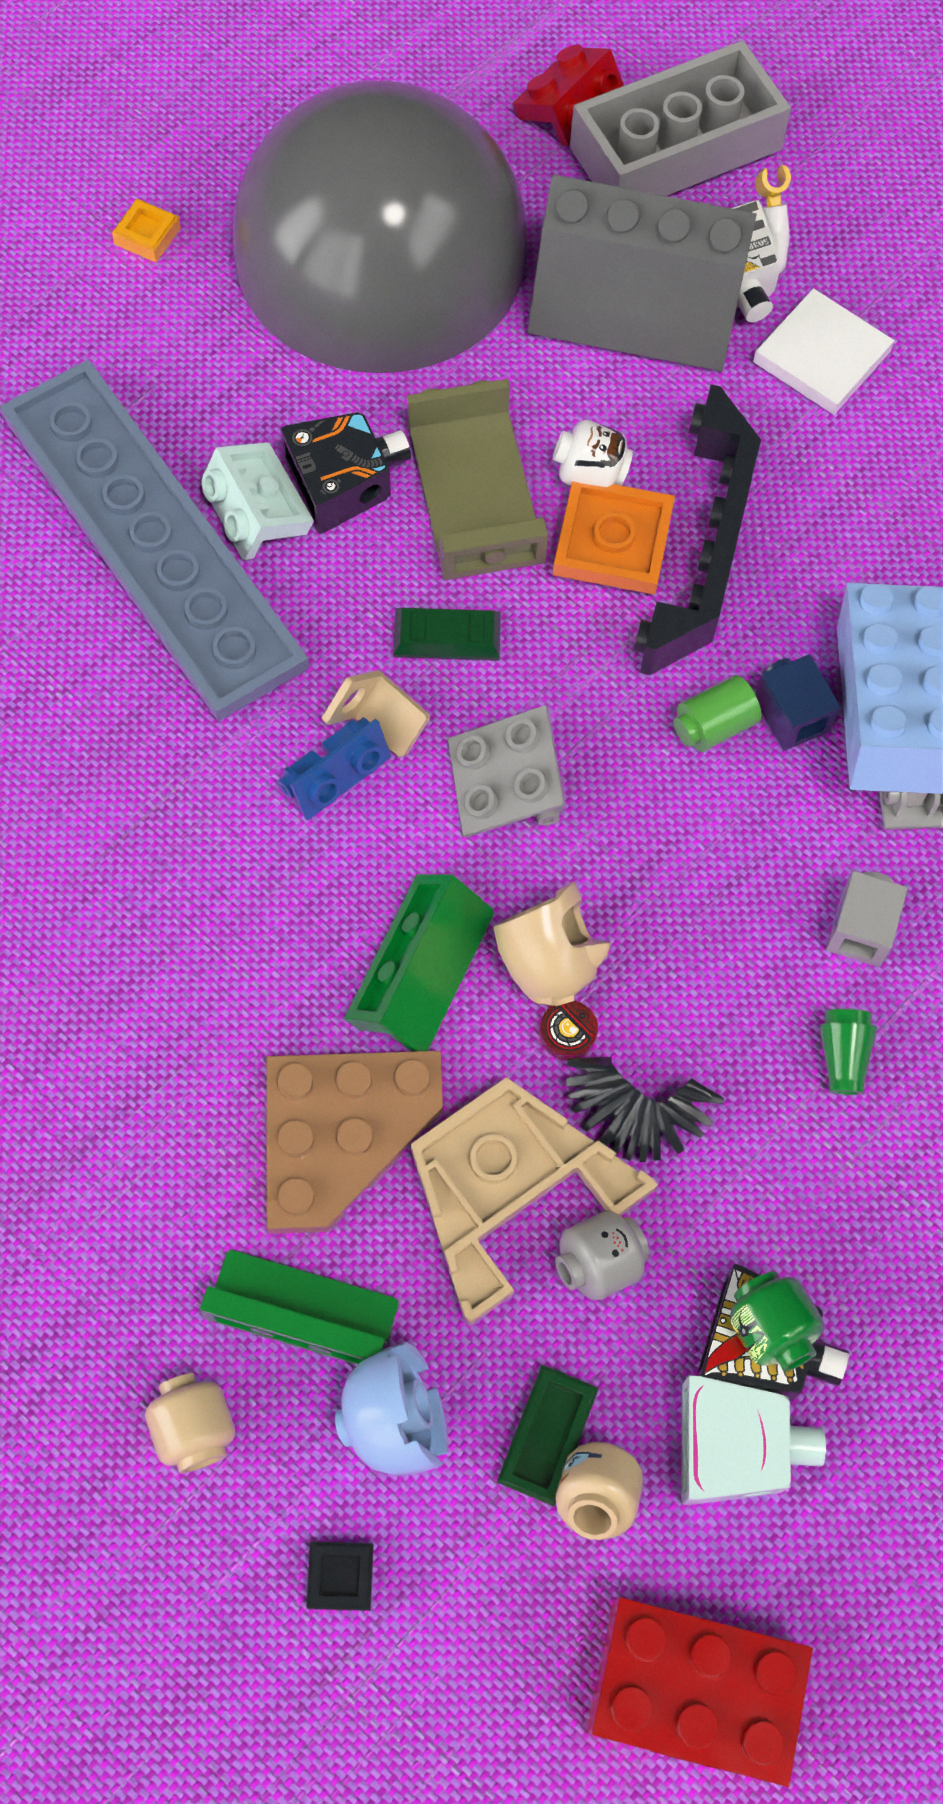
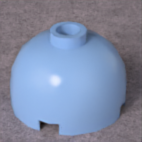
M407 1342L385 1348L373 1356L364 1359L349 1374L341 1397L342 1409L337 1410L335 1414L336 1428L341 1442L346 1447L352 1446L358 1457L373 1470L396 1476L417 1474L440 1467L443 1462L436 1456L446 1454L448 1447L446 1421L437 1387L430 1390L425 1389L419 1372L429 1370V1367L417 1348Z

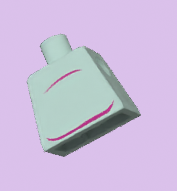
M689 1375L682 1384L681 1505H694L782 1493L790 1488V1465H824L826 1454L824 1429L820 1427L790 1426L789 1397L701 1376Z

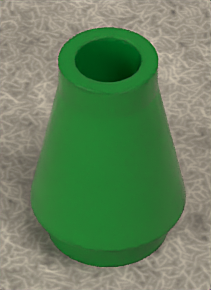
M857 1009L825 1011V1024L819 1025L829 1076V1093L863 1095L866 1074L878 1027L872 1025V1013L869 1011Z

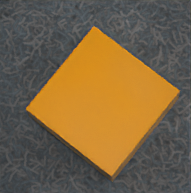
M137 198L113 230L114 244L157 263L181 229L180 219L177 215Z

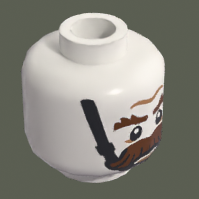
M583 420L574 427L572 433L564 430L561 432L552 460L560 463V479L566 485L571 486L572 481L609 487L613 484H623L631 464L633 450L627 448L626 437L622 432L590 420Z

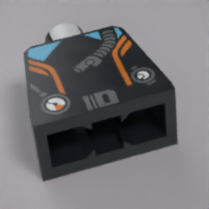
M358 412L280 427L284 459L319 534L327 532L387 500L391 495L389 467L411 460L410 447L402 430L375 438L365 415Z

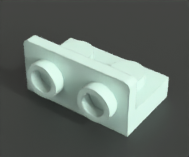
M269 442L217 447L201 480L203 493L214 507L224 526L228 539L233 542L243 560L254 559L263 540L307 535L314 520Z

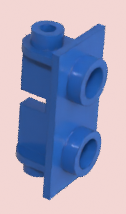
M365 717L358 721L350 719L344 727L321 743L324 751L328 753L324 758L312 750L290 767L283 769L284 776L277 781L278 785L287 797L292 798L295 796L301 812L307 821L322 809L335 802L338 797L367 775L376 771L392 757L378 720L374 719L372 722H369Z

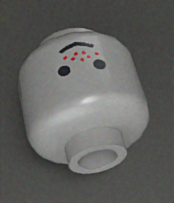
M607 1210L566 1229L562 1233L559 1243L561 1255L556 1257L555 1264L562 1282L569 1290L578 1289L585 1297L598 1301L638 1282L642 1278L645 1261L649 1258V1247L642 1230L632 1218H623L619 1214Z

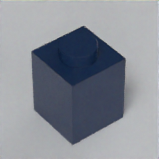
M810 654L794 661L784 658L768 666L761 675L755 693L761 712L783 751L831 732L841 709L840 704Z

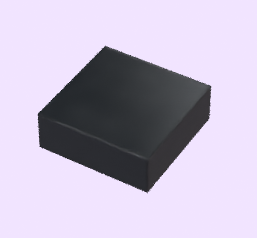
M310 1542L306 1609L371 1611L374 1544Z

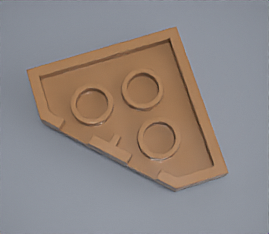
M441 1051L267 1056L268 1234L328 1232L345 1215L344 1212L367 1188L370 1189L402 1156V1152L424 1129L427 1130L443 1113Z

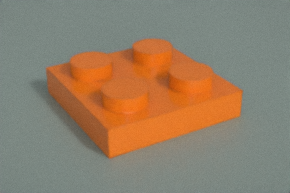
M572 481L555 556L553 575L655 595L675 495L616 484L602 487Z

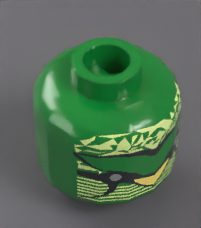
M772 1271L750 1280L735 1292L734 1298L737 1302L731 1309L730 1322L754 1363L761 1366L779 1364L782 1370L787 1372L800 1367L816 1355L817 1352L812 1345L822 1335L825 1324L799 1280L793 1277H780L778 1272Z

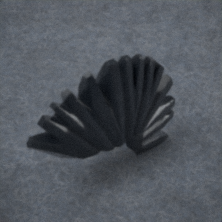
M612 1056L568 1058L567 1066L587 1072L586 1074L566 1078V1087H584L568 1095L569 1100L585 1099L572 1107L574 1112L578 1113L599 1106L594 1115L583 1126L584 1130L587 1132L610 1116H613L612 1122L599 1141L605 1146L615 1141L612 1150L616 1153L615 1156H617L628 1137H631L626 1156L628 1161H631L636 1148L639 1147L640 1162L646 1163L650 1146L652 1147L654 1161L661 1160L660 1133L666 1137L677 1154L681 1153L685 1149L673 1125L701 1138L704 1132L695 1122L709 1127L713 1123L692 1102L722 1104L724 1101L722 1096L691 1078L676 1091L674 1096H670L667 1102H654L622 1077L612 1064Z

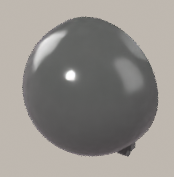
M370 80L354 82L322 91L300 103L283 116L266 134L254 151L238 188L233 216V253L238 282L250 309L258 320L285 345L308 358L336 368L368 373H393L428 367L455 357L481 341L500 323L517 297L525 272L527 248L525 210L518 182L501 148L488 131L456 103L435 92L413 84Z

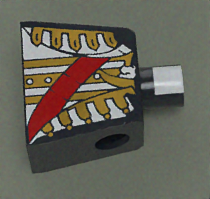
M734 1263L725 1276L696 1376L785 1395L789 1397V1401H793L801 1394L806 1376L839 1386L847 1367L849 1351L819 1340L812 1345L817 1352L816 1355L800 1367L784 1372L779 1364L761 1366L751 1360L730 1322L731 1309L737 1302L734 1298L735 1292L744 1284L760 1275ZM816 1306L818 1312L823 1318V1310Z

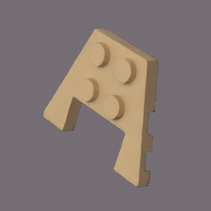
M507 1077L411 1143L412 1155L464 1320L469 1327L514 1294L512 1286L479 1243L483 1238L574 1173L579 1175L605 1211L609 1210L620 1216L655 1192L658 1184L652 1177L642 1170L638 1172L617 1158L613 1150L600 1141L594 1142L568 1124V1119Z

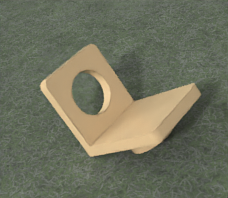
M380 670L346 678L322 716V720L328 725L354 718L360 720L362 717H365L369 722H372L374 719L378 720L388 748L398 757L406 756L430 719L428 712ZM358 690L354 698L343 707L344 703L351 696V694Z

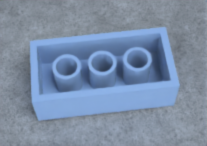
M847 583L837 625L850 790L943 794V587Z

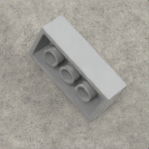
M744 40L574 105L570 149L592 182L667 196L782 150L791 107Z

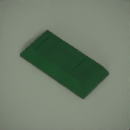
M395 608L393 657L500 661L501 611Z
M541 1365L496 1483L555 1507L556 1492L564 1465L569 1454L578 1446L599 1388Z

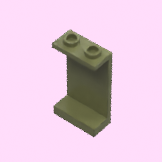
M508 379L496 381L481 380L466 386L441 390L433 388L424 390L421 393L407 395L408 430L444 581L546 563L548 532L544 517L537 519L535 517L509 415L510 385Z

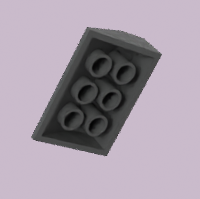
M552 174L542 227L528 333L723 371L757 213Z

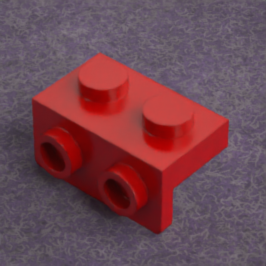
M572 45L560 51L556 56V61L543 74L531 79L527 84V89L512 104L519 120L552 122L561 145L570 146L574 105L623 87L624 83L611 49L585 48L581 45Z

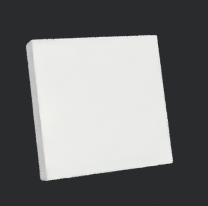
M813 288L756 350L753 362L835 415L891 352L895 340Z

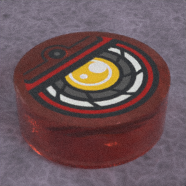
M578 1001L559 1006H550L544 1013L540 1025V1040L544 1049L553 1057L563 1061H568V1058H582L592 1050L598 1033V1023L594 1013L586 1005Z

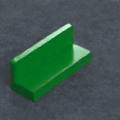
M416 874L344 1019L360 1031L388 1033L411 1052L428 1051L494 915L493 908L454 875Z
M230 1250L226 1253L215 1288L207 1286L199 1310L207 1321L359 1365L364 1359L387 1348L399 1308V1302L391 1296Z

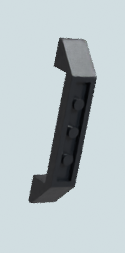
M711 384L706 405L695 404L689 434L698 435L694 456L723 462L718 484L728 486L726 498L715 496L708 527L718 529L715 542L710 540L704 541L697 571L707 573L705 585L694 584L688 608L656 601L652 621L641 619L634 651L644 653L640 669L642 674L652 675L712 643L761 442L760 437L721 386Z

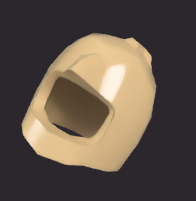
M575 882L562 886L557 890L556 897L494 925L498 950L510 975L525 995L537 1004L559 1006L573 1002L575 995L595 980L598 966L608 956L611 942L594 940L587 932L580 913L582 898Z

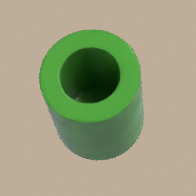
M733 675L678 704V717L674 719V727L678 737L685 746H694L698 751L705 752L760 723L762 718L761 708L750 685L741 676Z

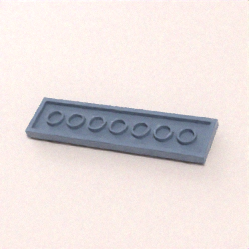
M89 359L0 406L3 419L218 722L309 669L307 655Z

